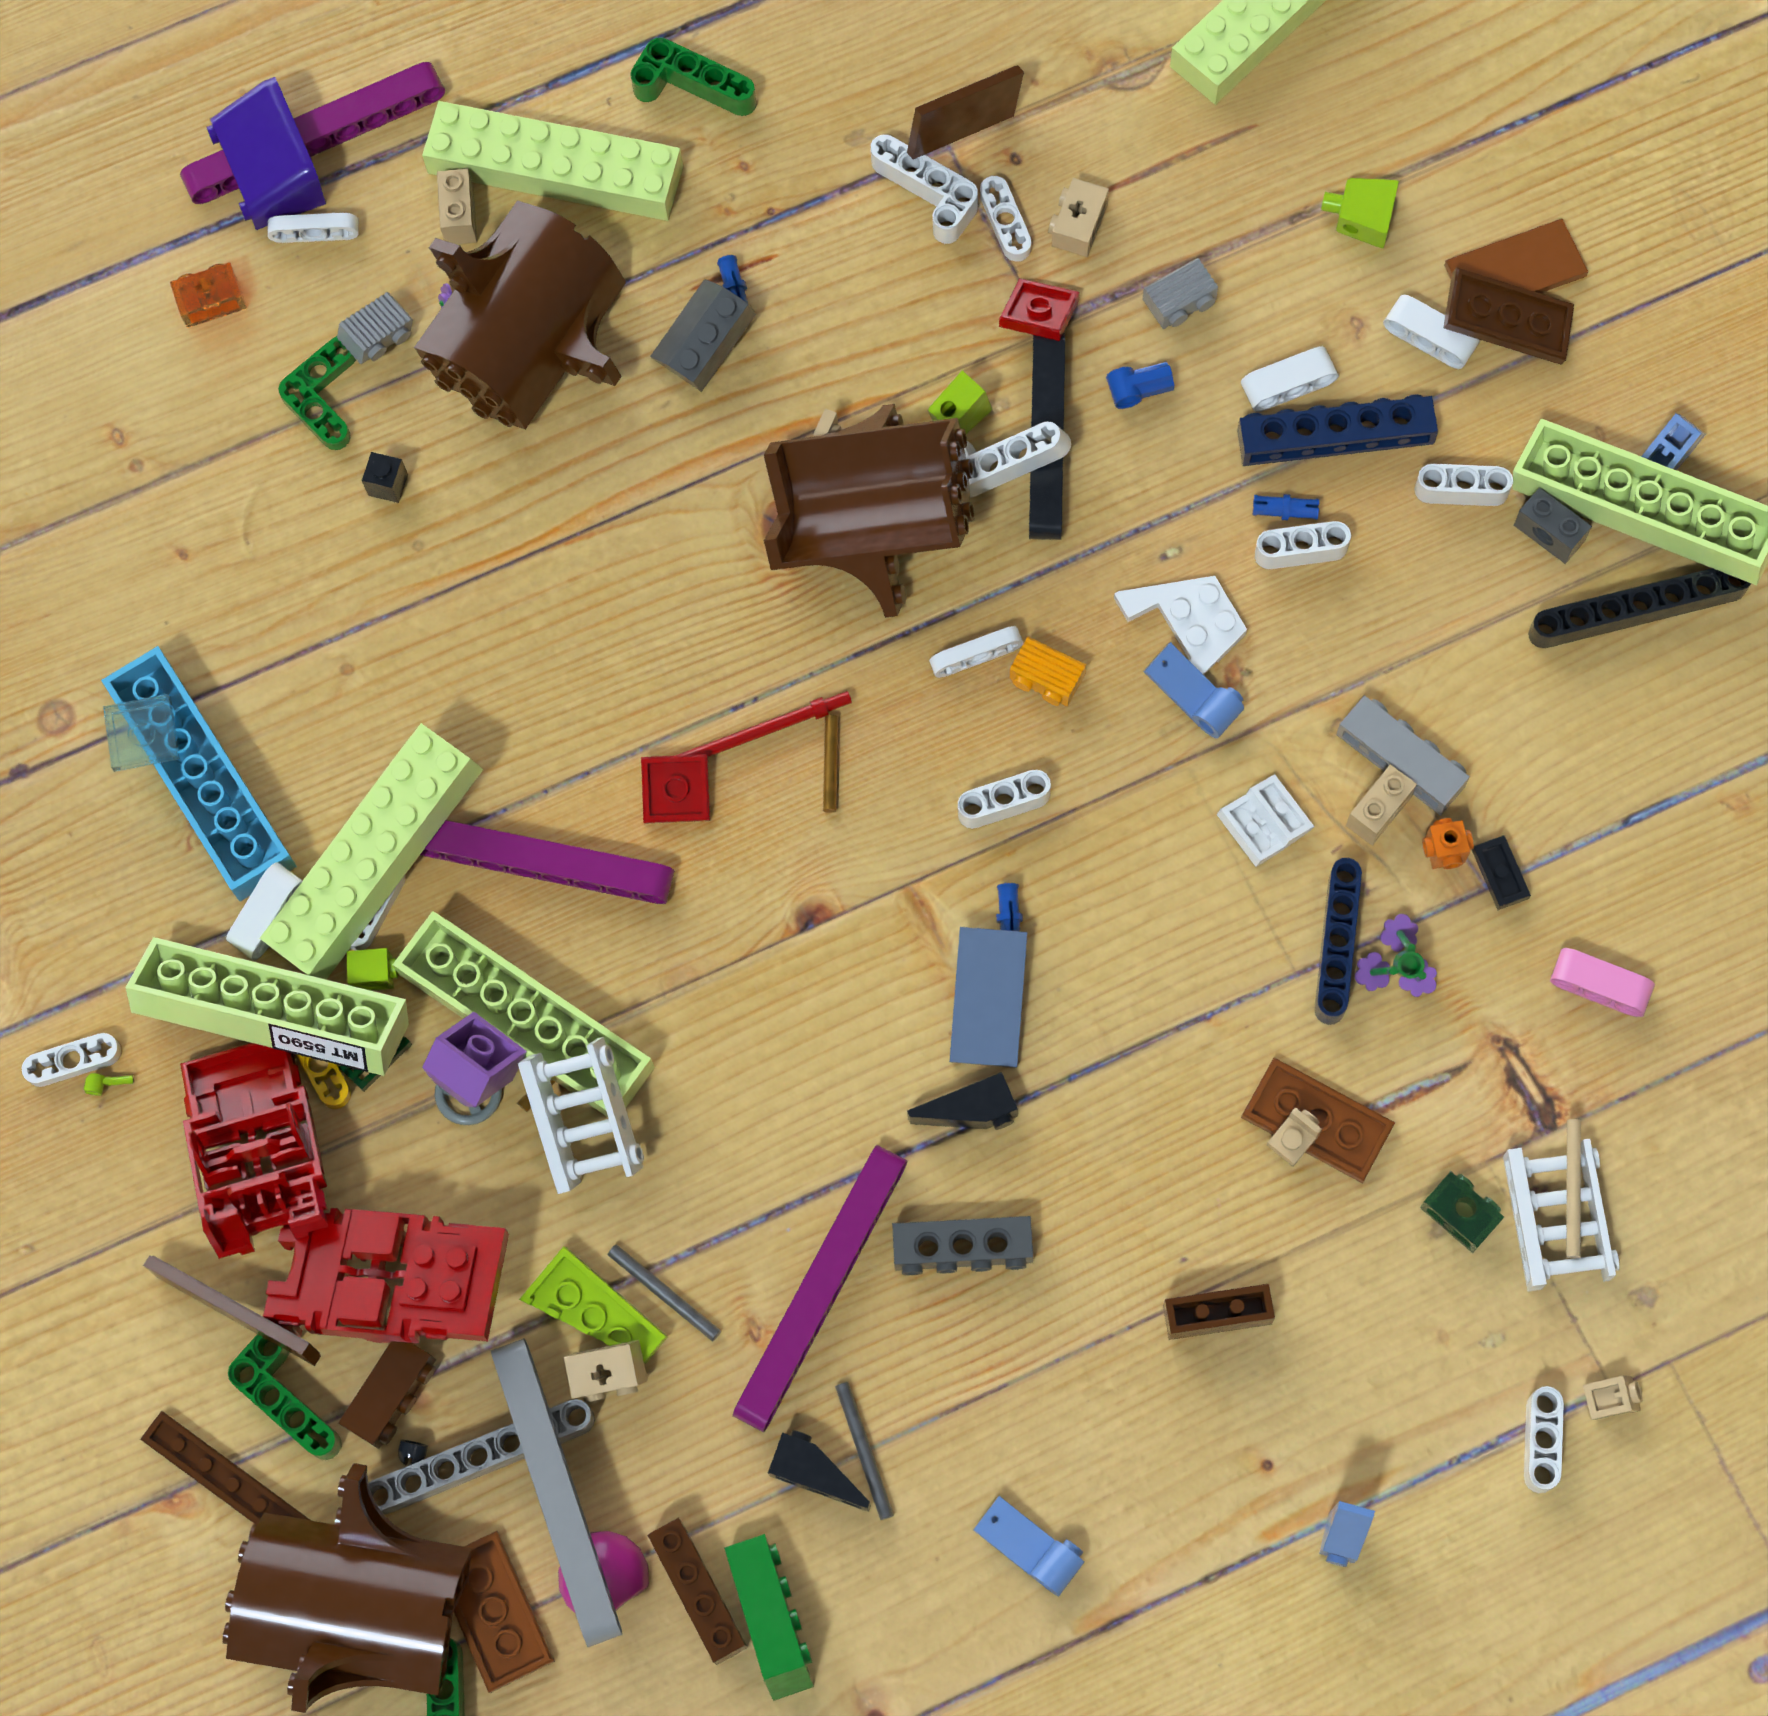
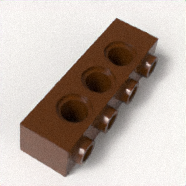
M679 1517L649 1533L647 1536L713 1663L718 1665L747 1649L748 1647Z

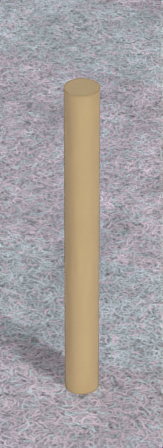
M1579 1119L1567 1120V1258L1581 1257V1120Z

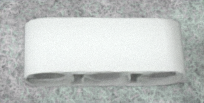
M1401 295L1383 321L1385 328L1393 335L1456 369L1464 367L1480 342L1479 339L1444 329V314L1409 295Z
M1320 346L1255 370L1241 380V385L1253 410L1261 412L1324 388L1336 381L1339 375L1326 348Z
M1427 464L1419 471L1414 491L1419 500L1430 504L1498 506L1503 504L1508 498L1513 484V477L1509 470L1499 466ZM1433 480L1438 486L1428 487L1424 481ZM1464 481L1470 485V488H1461L1457 485V482ZM1498 483L1503 489L1495 490L1489 484Z
M1339 521L1268 530L1258 537L1255 548V560L1260 567L1265 569L1336 561L1345 556L1350 543L1351 532L1344 523ZM1336 537L1342 541V544L1333 545L1327 539ZM1304 541L1310 548L1300 549L1295 543ZM1273 546L1278 552L1269 554L1263 550V547Z
M1030 770L963 793L958 800L959 821L965 827L973 829L1040 808L1049 801L1050 778L1043 771ZM1031 784H1039L1044 788V791L1040 794H1032L1027 788ZM1000 794H1007L1013 800L1009 804L1003 805L995 799ZM969 804H975L982 810L975 815H970L964 811V808Z
M280 863L272 864L262 875L230 928L226 940L251 960L260 958L269 945L259 938L303 881Z
M1549 1386L1537 1389L1528 1398L1526 1404L1524 1481L1527 1487L1536 1493H1546L1554 1488L1560 1481L1562 1471L1564 1403L1560 1392ZM1545 1396L1552 1401L1553 1410L1551 1413H1544L1539 1410L1536 1402L1537 1397ZM1538 1431H1544L1550 1435L1552 1439L1550 1448H1541L1537 1444L1535 1436ZM1536 1467H1545L1551 1475L1549 1484H1541L1536 1480L1534 1476Z

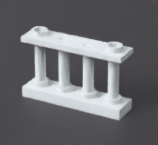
M604 1037L597 1038L587 1045L588 1054L548 1064L544 1061L542 1053L530 1055L518 1063L558 1194L575 1188L581 1183L580 1178L583 1174L623 1165L626 1177H629L643 1168V1151L641 1146L635 1141L612 1066L614 1063L613 1052L610 1046L606 1045ZM593 1067L598 1082L597 1087L562 1096L554 1094L550 1082L552 1077ZM603 1099L609 1119L570 1129L564 1126L560 1114L562 1109ZM613 1132L618 1152L582 1161L574 1159L570 1147L571 1142Z
M1584 1139L1581 1142V1168L1585 1187L1581 1188V1202L1588 1201L1591 1221L1581 1222V1237L1595 1236L1598 1255L1550 1262L1547 1259H1542L1540 1245H1544V1241L1566 1239V1225L1542 1228L1540 1224L1536 1225L1534 1211H1537L1538 1207L1567 1204V1190L1535 1194V1191L1529 1190L1527 1178H1530L1533 1173L1567 1169V1155L1529 1160L1528 1157H1523L1522 1148L1508 1149L1503 1156L1527 1291L1542 1290L1547 1284L1546 1280L1550 1279L1551 1275L1601 1269L1603 1282L1610 1281L1615 1277V1271L1619 1270V1258L1617 1251L1611 1250L1596 1169L1600 1167V1159L1597 1149L1592 1148L1590 1139Z

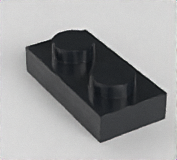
M1505 835L1474 846L1472 849L1473 855L1497 910L1530 898V892Z

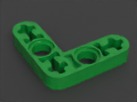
M337 336L328 341L280 382L278 388L284 404L331 450H340L346 447L351 438L350 431L346 423L318 393L357 360L354 358V355H351L349 350H347L348 354L345 356L337 353L336 350L340 347L343 350L346 349ZM326 357H329L331 361H334L335 366L332 367L328 359H326ZM322 365L327 368V371L321 378H313L310 376V371L313 367ZM290 388L299 389L304 399L302 403L294 394H289L288 390ZM313 406L321 407L323 413L319 418L312 420L306 417L309 408ZM327 423H329L334 431L340 432L341 436L339 438L330 436L325 427Z

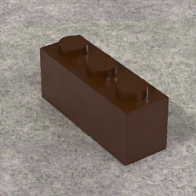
M1269 1284L1165 1299L1163 1304L1169 1340L1272 1325L1275 1319Z
M391 1341L338 1424L380 1449L382 1444L387 1445L397 1431L395 1424L401 1414L406 1415L415 1404L417 1399L414 1396L421 1383L427 1384L436 1369L433 1364L436 1359L413 1343Z

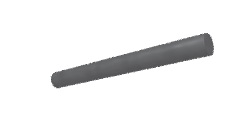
M614 1245L608 1253L610 1258L712 1342L720 1335V1329L618 1245Z
M849 1383L839 1384L835 1388L880 1520L890 1518L894 1515Z

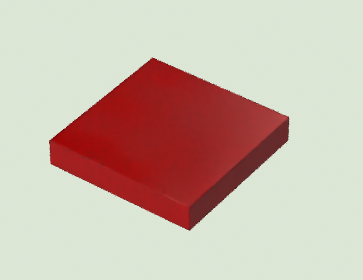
M1019 278L999 318V327L1060 341L1079 302L1080 292Z
M707 754L641 757L644 824L710 821Z

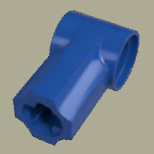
M1167 362L1133 370L1131 367H1121L1111 371L1106 376L1115 407L1118 409L1130 408L1140 403L1143 398L1173 391L1175 386L1173 374Z

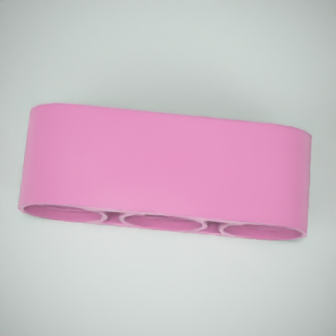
M1569 948L1561 949L1550 978V982L1558 988L1634 1017L1644 1016L1655 986L1653 981L1642 975Z

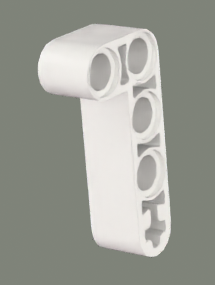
M890 135L877 136L871 143V163L873 169L880 175L935 205L936 208L933 212V235L935 239L944 244L955 242L978 210V189L976 185L926 155L912 159L907 153L908 145ZM911 167L917 169L914 172L905 171V169ZM936 182L944 184L940 187L932 186V184ZM962 197L970 199L967 202L958 201V199ZM945 221L953 223L950 226L941 225V223Z
M1047 421L978 452L967 441V447L964 448L966 459H971L974 471L973 478L969 479L970 497H975L1063 458L1070 451V437L1056 424ZM1027 448L1025 456L1019 459L1020 452ZM998 461L997 467L990 472L991 465Z

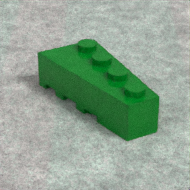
M765 1534L724 1547L761 1673L773 1701L813 1688V1682L807 1667L808 1664L812 1663V1659L806 1642L800 1644L796 1632L802 1630L796 1609L790 1610L786 1598L792 1597L786 1576L779 1578L776 1566L782 1564L776 1543L769 1545Z

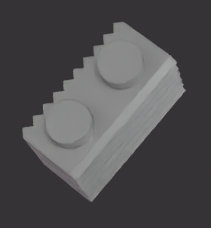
M1197 258L1145 287L1143 290V301L1162 329H1166L1171 325L1172 327H1177L1185 322L1188 315L1194 311L1199 310L1203 312L1213 306L1217 299L1218 286L1214 279L1211 278L1210 273L1207 272V269L1204 268L1200 259Z
M386 292L384 295L376 298L374 302L341 321L337 338L350 351L351 355H354L359 364H363L369 359L376 361L383 356L388 346L393 343L400 345L409 338L413 319L390 293Z

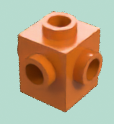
M1451 818L1437 820L1429 827L1425 838L1422 839L1424 854L1426 858H1430L1432 869L1442 867L1444 869L1457 868L1466 862L1470 850L1474 848L1471 831L1465 830L1463 820L1454 822ZM1452 839L1453 843H1448L1446 840Z

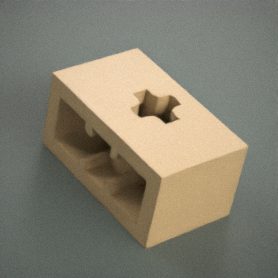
M468 168L437 171L440 229L444 241L454 244L476 243L474 186Z
M1076 178L1072 179L1069 189L1063 188L1058 206H1061L1059 215L1054 214L1052 216L1048 233L1052 234L1053 247L1088 257L1108 204V188Z
M1390 764L1350 813L1346 827L1373 846L1411 799L1417 784Z
M639 1340L576 1352L563 1357L572 1399L584 1397V1402L596 1401L605 1398L604 1392L613 1390L617 1391V1396L638 1392L637 1386L648 1381ZM601 1369L611 1370L612 1376H602Z

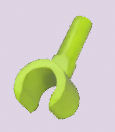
M91 1073L85 1080V1093L101 1096L104 1085L133 1084V1075L105 1077L101 1074Z

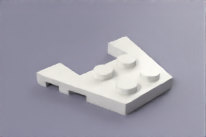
M1215 576L1114 593V600L1127 622L1155 608H1159L1189 661L1204 676L1247 632V628Z

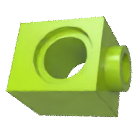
M387 948L347 951L348 985L370 991L394 989L393 978H398L399 974L392 964L397 958H392Z

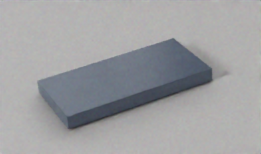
M960 927L949 1062L1017 1068L1027 932Z

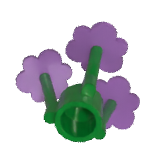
M1398 914L1394 920H1386L1384 922L1385 930L1382 931L1380 940L1385 945H1391L1393 951L1399 952L1403 947H1405V951L1395 956L1392 966H1389L1388 962L1382 961L1381 955L1377 952H1371L1366 958H1360L1357 961L1359 969L1355 973L1356 982L1360 985H1365L1368 991H1374L1377 987L1384 988L1388 985V974H1398L1401 976L1399 986L1405 991H1410L1412 996L1419 997L1422 995V992L1426 994L1432 993L1436 989L1434 978L1437 975V971L1433 967H1428L1427 961L1419 953L1415 952V945L1417 943L1415 934L1418 932L1417 924L1411 922L1406 914Z

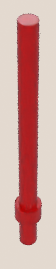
M848 691L824 700L820 697L810 701L808 706L678 755L707 754L710 757L813 717L816 720L829 715V711L851 704L852 700Z

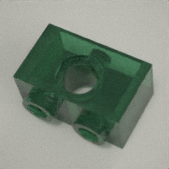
M1450 1171L1426 1198L1420 1208L1471 1253H1474L1500 1224L1504 1216L1499 1213L1501 1208L1489 1197H1484L1483 1199L1473 1190L1474 1185L1462 1174L1456 1176ZM1460 1202L1467 1203L1472 1208L1473 1215L1467 1218L1460 1216L1456 1211V1204Z

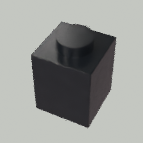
M371 452L362 483L368 496L399 503L408 473L402 459Z

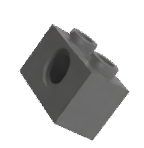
M1540 487L1519 510L1514 523L1516 528L1564 564L1570 560L1586 541L1592 527Z

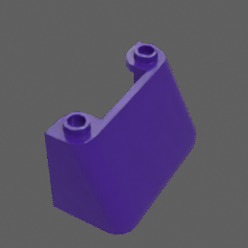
M276 77L262 81L210 118L212 125L206 128L213 145L219 143L223 149L244 200L239 203L245 221L251 219L256 230L268 226V220L271 217L299 215L326 204L318 175Z

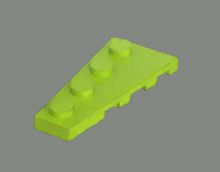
M564 1246L519 1299L609 1346L639 1340L644 1363L649 1361L668 1338L664 1332Z

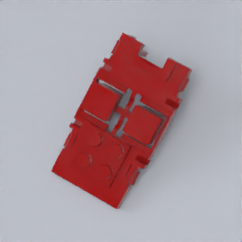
M249 1043L180 1063L186 1094L184 1098L186 1115L190 1117V1119L183 1120L197 1203L203 1232L216 1252L218 1259L237 1253L245 1255L255 1252L252 1236L270 1228L289 1225L295 1239L309 1236V1232L328 1227V1220L324 1211L328 1209L324 1191L321 1190L327 1187V1182L324 1177L325 1173L311 1105L308 1101V1092L304 1085L299 1086L302 1083L298 1066L295 1065L293 1053ZM290 1125L289 1128L268 1133L265 1139L256 1140L255 1130L263 1128L264 1132ZM242 1134H249V1143L242 1145L240 1143H234L218 1149L206 1151V1149H210L213 1147H217L223 1144L240 1140V1135ZM270 1156L274 1172L263 1175L260 1158ZM253 1161V1167L256 1174V1177L254 1178L250 1177L248 1162ZM200 1170H201L202 1175H203L204 1186H205L207 1192H203V1186H202V1181H201V1176H200Z
M331 1207L330 1213H325L329 1226L309 1232V1236L295 1239L289 1225H284L280 1229L278 1242L286 1250L292 1251L294 1248V1255L286 1282L268 1281L266 1290L267 1300L263 1317L298 1337H302L303 1330L300 1326L305 1325L306 1330L311 1334L362 1338L376 1343H390L391 1341L419 1343L420 1336L438 1340L453 1338L488 1342L509 1238L506 1228L457 1223L445 1225L440 1216H433L432 1221H429L425 1215L356 1209H345L344 1214H342L338 1208ZM405 1224H408L407 1232L404 1230ZM400 1247H403L400 1263L407 1265L406 1271H385L386 1261L395 1262L398 1258ZM353 1254L362 1262H366L367 1259L372 1260L370 1269H355L347 1266L348 1260H352ZM345 1273H346V1274H349V1275H352V1276H355V1277H351V1276H346V1277H344V1276H345ZM404 1278L403 1286L395 1285L386 1326L384 1320L391 1288L383 1279L396 1280ZM338 1320L347 1327L337 1326Z

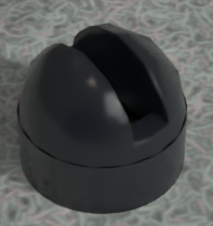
M401 1440L398 1449L400 1461L406 1466L409 1458H412L411 1465L424 1460L428 1445L415 1441Z

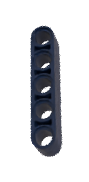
M1351 858L1337 860L1332 867L1328 879L1314 1008L1317 1019L1327 1025L1340 1022L1346 1012L1349 1001L1362 877L1359 863ZM1340 871L1349 872L1353 877V881L1342 882L1338 879L1337 873ZM1343 903L1349 907L1350 913L1346 915L1338 914L1334 910L1333 905ZM1340 935L1345 938L1347 945L1343 947L1334 946L1330 941V937ZM1330 967H1336L1342 971L1343 978L1331 979L1327 975L1326 970ZM1323 1001H1336L1340 1006V1010L1337 1012L1327 1011L1323 1006Z

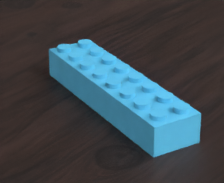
M158 646L101 680L224 880L239 901L252 894L262 875L272 864L278 862L289 871L297 867Z

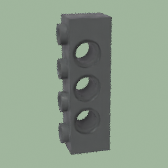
M1031 1216L892 1223L895 1271L902 1270V1275H920L923 1273V1269L936 1268L937 1273L957 1272V1267H971V1271L983 1272L992 1270V1265H1006L1008 1270L1025 1269L1026 1263H1033ZM1000 1237L1004 1239L1007 1243L1006 1249L1000 1253L991 1251L987 1244L992 1238ZM960 1239H966L972 1243L973 1248L969 1253L961 1255L953 1249L954 1243ZM925 1241H932L937 1244L938 1251L933 1256H924L919 1252V1246Z

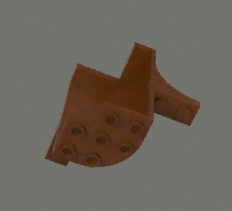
M518 200L495 233L483 245L472 251L465 252L460 245L435 238L429 249L437 259L436 264L445 271L450 279V285L455 290L417 342L414 349L421 357L422 365L430 370L436 378L434 381L437 386L447 392L454 390L468 398L475 414L484 419H488V417L496 419L507 427L514 425L526 430L565 371L573 376L579 374L588 377L597 384L604 382L616 386L622 376L611 358L597 351L596 337L603 316L626 284V281L610 255L590 235L587 238H583L580 233L574 231L576 225L566 218L547 209Z
M895 404L882 405L874 415L866 420L836 432L808 438L771 442L764 453V459L778 515L764 539L770 569L778 570L820 565L843 570L858 578L872 591L881 605L885 618L898 616L902 605L906 603V591L904 585L899 584L897 576L899 573V560L897 555L961 547L965 535L969 533V522L974 521V507L972 502H970L969 479L973 478L974 475L971 459H966L964 448L967 447V436L965 429H960L958 418L904 425L901 414L896 412Z
M353 1463L346 1476L342 1475L340 1478L338 1497H343L342 1507H339L337 1510L335 1524L264 1513L259 1523L252 1525L248 1542L243 1541L240 1546L238 1562L241 1565L235 1589L229 1591L225 1603V1611L230 1612V1620L225 1625L222 1638L223 1644H227L226 1659L297 1671V1673H291L287 1694L292 1696L291 1711L306 1713L308 1708L318 1699L330 1693L354 1687L380 1686L432 1695L439 1694L446 1678L452 1616L469 1580L472 1548L421 1539L398 1528L382 1513L373 1499L368 1483L367 1465Z

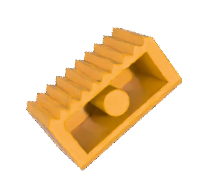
M1029 636L1026 638L1010 667V679L1017 688L1026 692L1033 689L1035 692H1039L1046 702L1055 706L1063 704L1068 707L1086 674V664Z

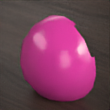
M611 1531L590 1532L615 1610L617 1611L626 1602L639 1595L648 1587V1563L641 1549L627 1536ZM559 1567V1591L566 1605L575 1613L561 1567Z

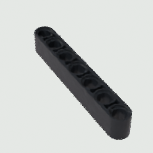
M1063 333L1060 341L1033 335L1031 428L1048 421L1053 422L1064 431L1065 333ZM1063 458L1030 472L1029 539L1061 540Z
M1711 568L1543 610L1535 616L1528 635L1531 643L1536 647L1549 648L1734 602L1745 595L1751 583L1736 578L1742 586H1733L1728 578L1736 577ZM1696 586H1705L1709 589L1710 594H1702ZM1665 594H1674L1679 602L1669 601ZM1633 602H1643L1647 606V610L1636 608ZM1602 609L1612 610L1616 617H1606L1602 613ZM1570 617L1581 618L1585 625L1577 626L1573 624ZM1542 624L1548 625L1553 630V633H1543L1538 626Z

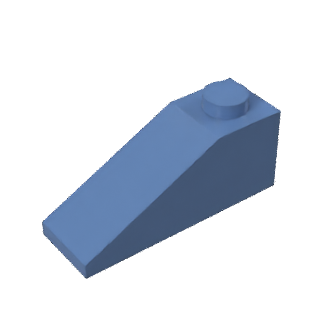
M1675 413L1641 457L1677 470L1706 434L1685 417Z
M1341 1501L1334 1506L1328 1514L1319 1554L1327 1556L1326 1562L1347 1567L1348 1562L1355 1563L1358 1560L1375 1511Z

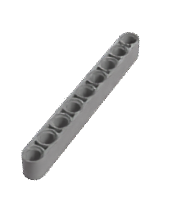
M521 1339L491 1350L497 1374L586 1645L591 1647L623 1635L525 1339Z

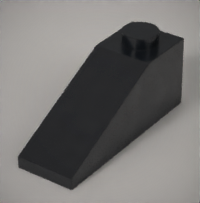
M1002 1072L907 1110V1116L910 1124L975 1129H988L994 1126L995 1130H999L1014 1122L1013 1118L1018 1116V1108Z
M792 1430L791 1435L782 1432L768 1471L770 1477L869 1512L871 1507L870 1501L816 1444L811 1443V1436Z

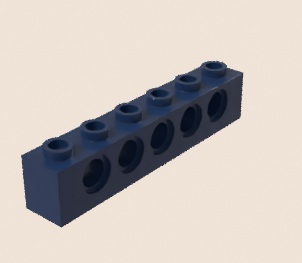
M1414 394L1400 400L1380 398L1372 403L1365 404L1347 402L1339 407L1330 408L1319 405L1308 410L1296 412L1292 409H1284L1270 415L1251 413L1244 418H1239L1237 433L1242 466L1433 445L1437 437L1438 428L1432 396L1423 397L1422 395ZM1400 417L1405 419L1408 423L1403 425L1398 424L1393 419ZM1370 421L1376 427L1366 428L1362 425V422ZM1339 425L1344 430L1335 432L1329 426ZM1305 428L1310 430L1312 434L1304 436L1297 430ZM1268 432L1277 433L1280 436V438L1270 439L1265 434Z

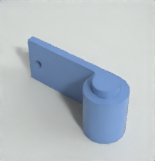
M1171 642L1166 645L1143 671L1205 733L1213 738L1218 739L1244 710V705L1242 704L1244 699L1239 692L1231 687H1228V689L1216 688Z
M1000 1496L997 1497L973 1529V1531L1058 1597L1084 1564V1561L1080 1558L1083 1551L1068 1539L1063 1544L1054 1540Z

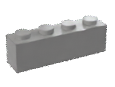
M1364 695L1339 724L1336 735L1383 772L1391 764L1414 781L1417 786L1413 795L1441 816L1466 787L1470 776L1466 774L1465 768L1455 760L1449 761L1440 754L1439 748L1431 741L1420 739L1414 734L1413 728L1407 722L1401 719L1397 721L1387 713L1388 710L1381 702L1375 699L1370 700Z

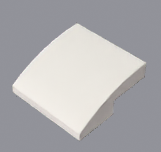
M1275 774L1250 788L1246 795L1221 808L1217 814L1255 867L1296 842L1314 827Z

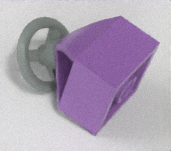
M472 1012L436 1037L422 1068L436 1084L435 1101L443 1116L456 1124L474 1125L485 1121L496 1111L501 1101L502 1088L513 1081L519 1068L518 1063L523 1060L527 1051L477 1013ZM445 1095L452 1096L464 1106L469 1107L471 1115H461L453 1111L448 1106ZM491 1097L488 1105L481 1111L479 1105Z

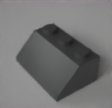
M704 279L650 357L702 392L756 313L747 302L723 286Z

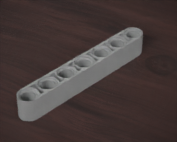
M569 1400L549 1408L561 1444L586 1434L594 1426V1413L582 1400ZM575 1409H583L586 1412L584 1422L578 1426L570 1425V1413ZM514 1423L369 1482L372 1496L377 1490L382 1488L388 1491V1500L382 1506H378L384 1515L390 1514L525 1459L521 1444L514 1452L508 1453L504 1450L503 1445L506 1438L512 1435L518 1436ZM481 1448L486 1449L488 1456L485 1463L480 1466L472 1465L471 1456L473 1452ZM445 1462H453L455 1468L453 1475L448 1479H440L438 1475L439 1467ZM413 1475H419L422 1482L421 1487L416 1492L408 1493L405 1487L406 1481Z

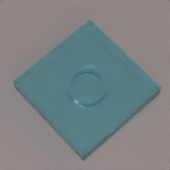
M169 694L103 706L111 768L114 772L180 759L172 701Z

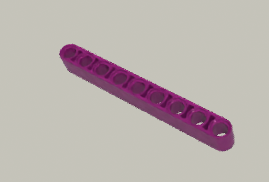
M422 62L293 119L309 156L312 157L435 103L444 96L445 88L432 63ZM223 150L185 166L180 172V177L187 192L195 204L210 202L239 189Z
M445 820L420 854V856L655 904L667 903L675 872L674 869L658 863Z
M879 1145L874 1147L734 1409L733 1417L761 1432H765L898 1184L908 1160Z

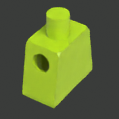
M1349 178L1346 182L1344 195L1325 192L1321 211L1339 214L1336 227L1338 233L1379 248H1384L1399 181Z
M962 370L933 402L928 412L932 421L958 418L960 429L964 428L967 434L993 409L985 390Z

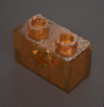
M230 262L215 264L207 270L195 274H184L177 280L170 281L179 313L187 328L247 309L237 276Z

